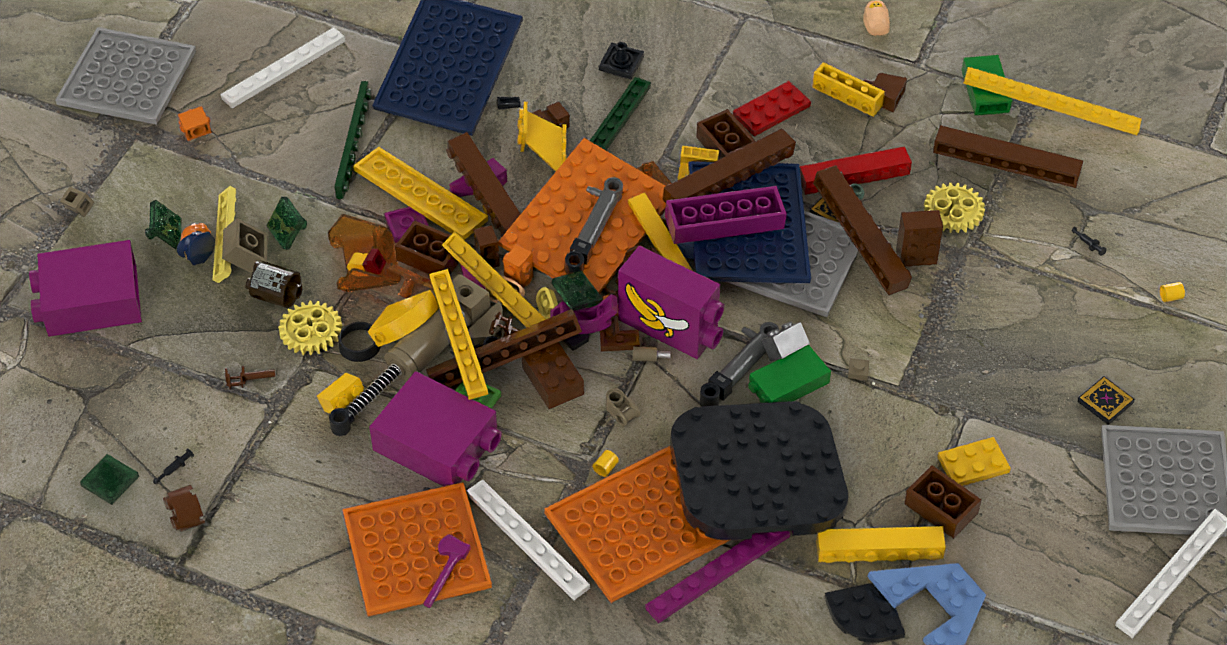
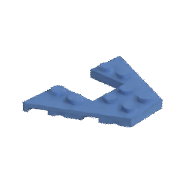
M959 563L870 571L867 575L894 608L926 588L952 617L923 638L922 641L926 645H965L986 596Z

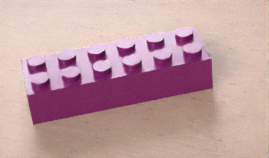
M777 186L667 200L665 208V219L673 244L784 229L787 215Z

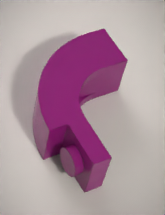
M611 294L598 305L591 308H577L562 301L550 311V318L572 309L582 330L579 334L595 333L611 326V317L615 316L618 312L617 297Z

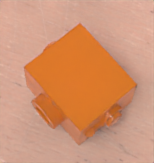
M202 106L178 114L180 130L185 134L187 141L211 133L210 118L206 116Z

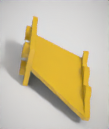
M524 102L523 109H519L517 129H519L517 145H520V152H524L525 144L528 145L554 171H557L566 160L567 124H563L561 128L528 112L527 102Z

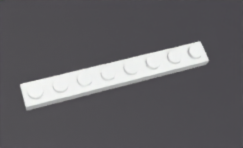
M333 27L221 94L222 100L231 108L238 106L345 42V36Z
M483 479L467 490V496L573 600H576L590 589V584Z
M1214 509L1119 618L1115 626L1133 639L1227 530V517Z

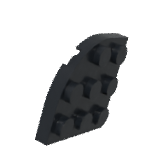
M873 583L825 593L824 598L832 620L843 633H848L858 638V641L867 643H881L905 638V631L897 609L889 603Z

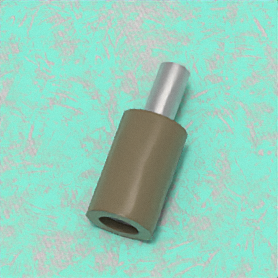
M633 347V361L657 362V358H670V351H657V347Z

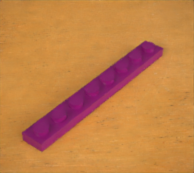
M790 532L754 533L752 539H745L647 603L645 609L659 624L788 539Z

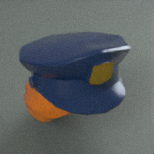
M192 224L183 230L177 246V253L182 258L190 260L193 266L205 263L213 253L215 238L205 224Z

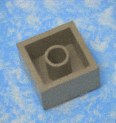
M236 218L223 229L222 259L252 273L256 261L267 262L268 233Z

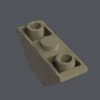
M498 301L494 306H491L487 313L478 318L468 330L473 346L477 344L482 345L489 336H496L498 339L503 338L504 328L499 326L493 329V335L489 334L491 322L495 320V315L501 312V316H503L501 302ZM500 320L499 324L504 325V321Z

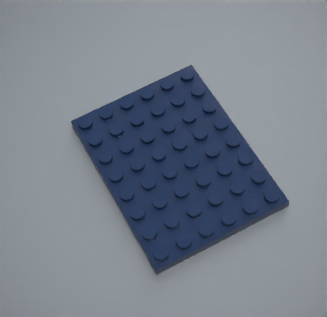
M420 0L374 100L373 109L463 134L467 132L470 136H473L523 22V16L463 0Z
M689 161L688 174L690 175L714 162ZM777 163L760 173L750 176L747 180L740 181L731 188L719 192L726 193L777 186L787 214L784 229L693 241L696 273L714 282H811L799 164Z

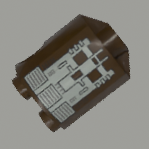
M256 261L254 263L251 278H248L245 284V288L249 289L251 297L287 309L300 298L303 291L299 272L265 261Z

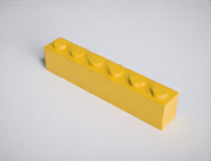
M943 526L828 529L818 533L816 538L818 562L826 563L838 561L850 563L879 560H938L944 558L946 548Z

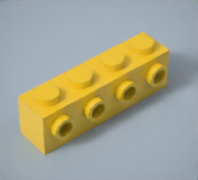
M824 62L814 72L812 88L873 117L883 107L885 91Z

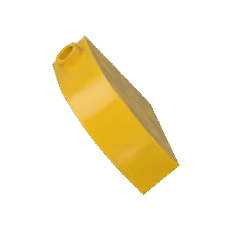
M431 290L388 305L368 330L376 345L380 347L396 341L425 323L439 308L435 296Z

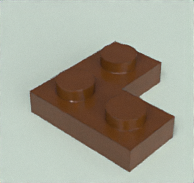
M618 315L611 317V326L599 331L601 352L633 350V347H640L639 330L619 331Z

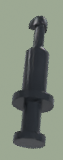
M1075 226L1072 228V232L1076 233L1080 240L1089 246V250H1097L1100 256L1106 253L1107 249L1099 246V240H1093L1085 233L1081 234Z
M187 448L186 453L181 457L176 455L175 461L164 469L163 474L158 478L155 477L153 483L159 484L162 478L171 475L180 466H186L184 461L189 457H194L193 452Z

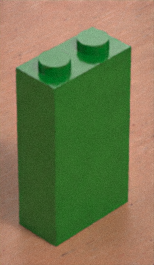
M999 55L963 58L962 74L964 78L968 67L1005 78ZM966 85L974 116L1010 113L1012 98Z
M807 345L782 359L750 373L748 387L753 394L757 395L760 403L793 402L829 384L831 370L810 345Z

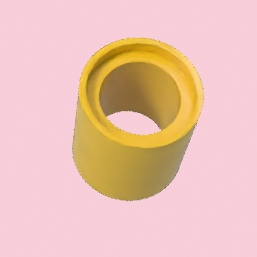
M1176 282L1161 285L1160 297L1162 301L1169 302L1183 299L1185 297L1183 284Z
M605 450L592 467L598 475L607 477L618 464L619 459L612 451Z

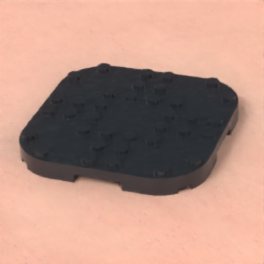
M798 401L694 407L681 414L675 420L671 429L670 451L673 465L675 464L683 513L688 523L694 529L698 527L704 531L705 536L719 540L752 539V533L792 531L793 536L812 535L836 527V523L844 518L848 503L847 485L830 425L826 418L814 408L801 404Z

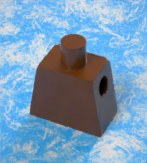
M878 73L875 81L865 78L864 82L885 91L882 108L894 113L906 91L907 78Z

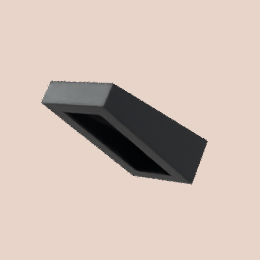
M497 97L498 110L521 106L519 97Z

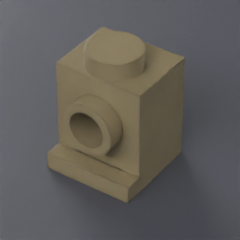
M69 187L60 200L67 209L83 217L87 215L95 203L86 193L73 187Z

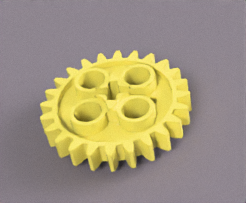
M950 182L949 186L943 183L941 188L935 186V191L930 190V194L926 195L924 211H940L943 231L947 228L950 233L953 230L959 233L960 229L967 232V228L973 230L974 225L979 226V221H982L984 216L985 203L982 202V197H978V192L973 193V188L967 190L966 185L960 187L959 183H957L956 186H953Z
M309 301L308 305L301 302V307L294 305L295 310L287 309L288 314H283V319L280 320L279 326L280 339L283 340L284 345L288 346L289 350L294 348V353L301 350L302 355L306 351H309L310 355L313 354V351L320 354V349L328 351V345L334 347L333 341H339L338 336L343 329L341 316H338V311L333 310V306L327 308V303L320 306L319 301L315 305H312V301Z

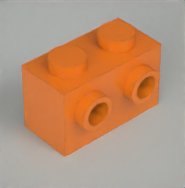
M516 244L503 258L504 276L517 282L523 288L528 286L533 278L532 252Z

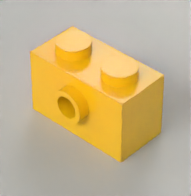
M345 373L319 393L317 398L324 412L330 414L334 409L348 407L349 403L353 402V399H356L361 392H364L365 388L359 377Z

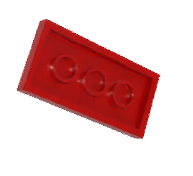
M787 81L733 110L732 115L755 137L811 106V101L790 81Z

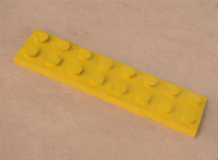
M377 147L353 165L355 172L451 234L454 231L457 232L464 240L474 233V229H478L488 222V215L380 147Z

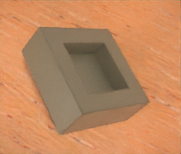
M850 358L848 379L867 381L870 360Z

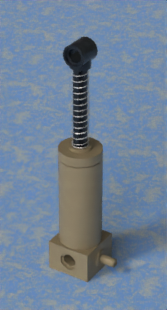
M459 274L452 280L467 329L469 330L475 321L486 314L490 308L489 292ZM439 308L425 323L404 336L385 354V361L388 365V369H385L386 372H382L381 376H378V379H375L372 385L367 386V389H364V392H361L358 398L353 399V402H350L348 407L331 411L329 421L334 435L344 436L348 434L351 430V424L355 421V416L359 415V412H362L366 405L373 402V399L380 395L384 388L387 389V386L394 382L397 376L404 381H408L415 371L420 373L451 344Z

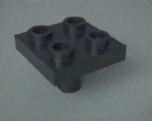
M611 42L599 64V71L632 80L644 58V51L627 47L625 42H618L617 44Z

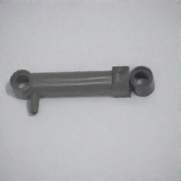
M608 178L604 183L603 191L590 186L586 188L587 192L599 198L578 238L574 239L570 252L565 257V272L571 277L580 276L583 273L584 264L587 265L600 234L617 202L622 198L623 183L619 178Z
M765 322L760 326L758 333L746 327L742 328L741 331L751 340L720 372L716 371L708 379V383L702 385L700 389L701 407L719 406V400L724 401L732 393V387L766 353L761 340L768 337V332L775 329L779 330L778 325L773 322Z

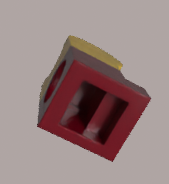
M372 249L370 253H354L347 268L355 275L380 274L386 261L379 249Z

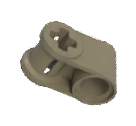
M612 388L607 391L606 410L616 419L619 425L625 427L627 422L633 418L640 417L641 414L637 405L620 389Z

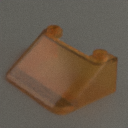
M342 214L327 232L331 246L336 249L339 247L343 248L347 275L338 279L337 288L342 291L352 292L398 284L401 276L391 231L385 226ZM372 249H379L386 261L380 274L352 268L349 271L347 268L354 253H370Z

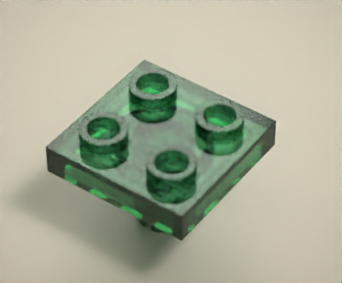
M281 196L266 226L281 247L289 250L300 229H306L307 220L301 216L288 197Z
M155 199L150 202L149 228L145 229V235L150 240L157 236L176 250L181 239L182 218Z
M582 271L555 277L551 282L564 300L563 302L573 311L595 306L603 301L601 295Z
M106 454L80 481V484L83 488L113 505L139 478V474L137 471Z

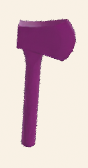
M451 534L442 538L438 545L439 554L449 556V559L423 603L427 608H431L456 563L460 559H465L471 549L469 544L460 541Z

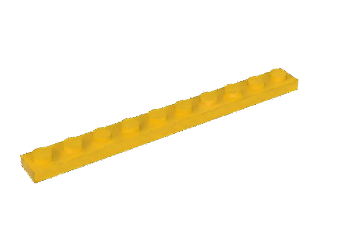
M967 68L963 84L1130 134L1138 135L1142 118L978 69Z

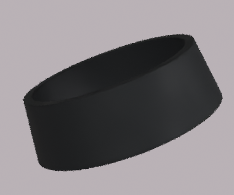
M357 321L346 325L341 330L338 348L344 358L354 362H363L372 359L378 354L381 346L378 347L375 342L364 350H351L342 343V339L348 333L355 330L368 331L372 324Z

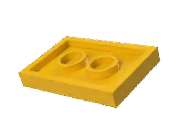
M994 437L938 452L937 456L946 475L962 486L1010 473L1011 469Z

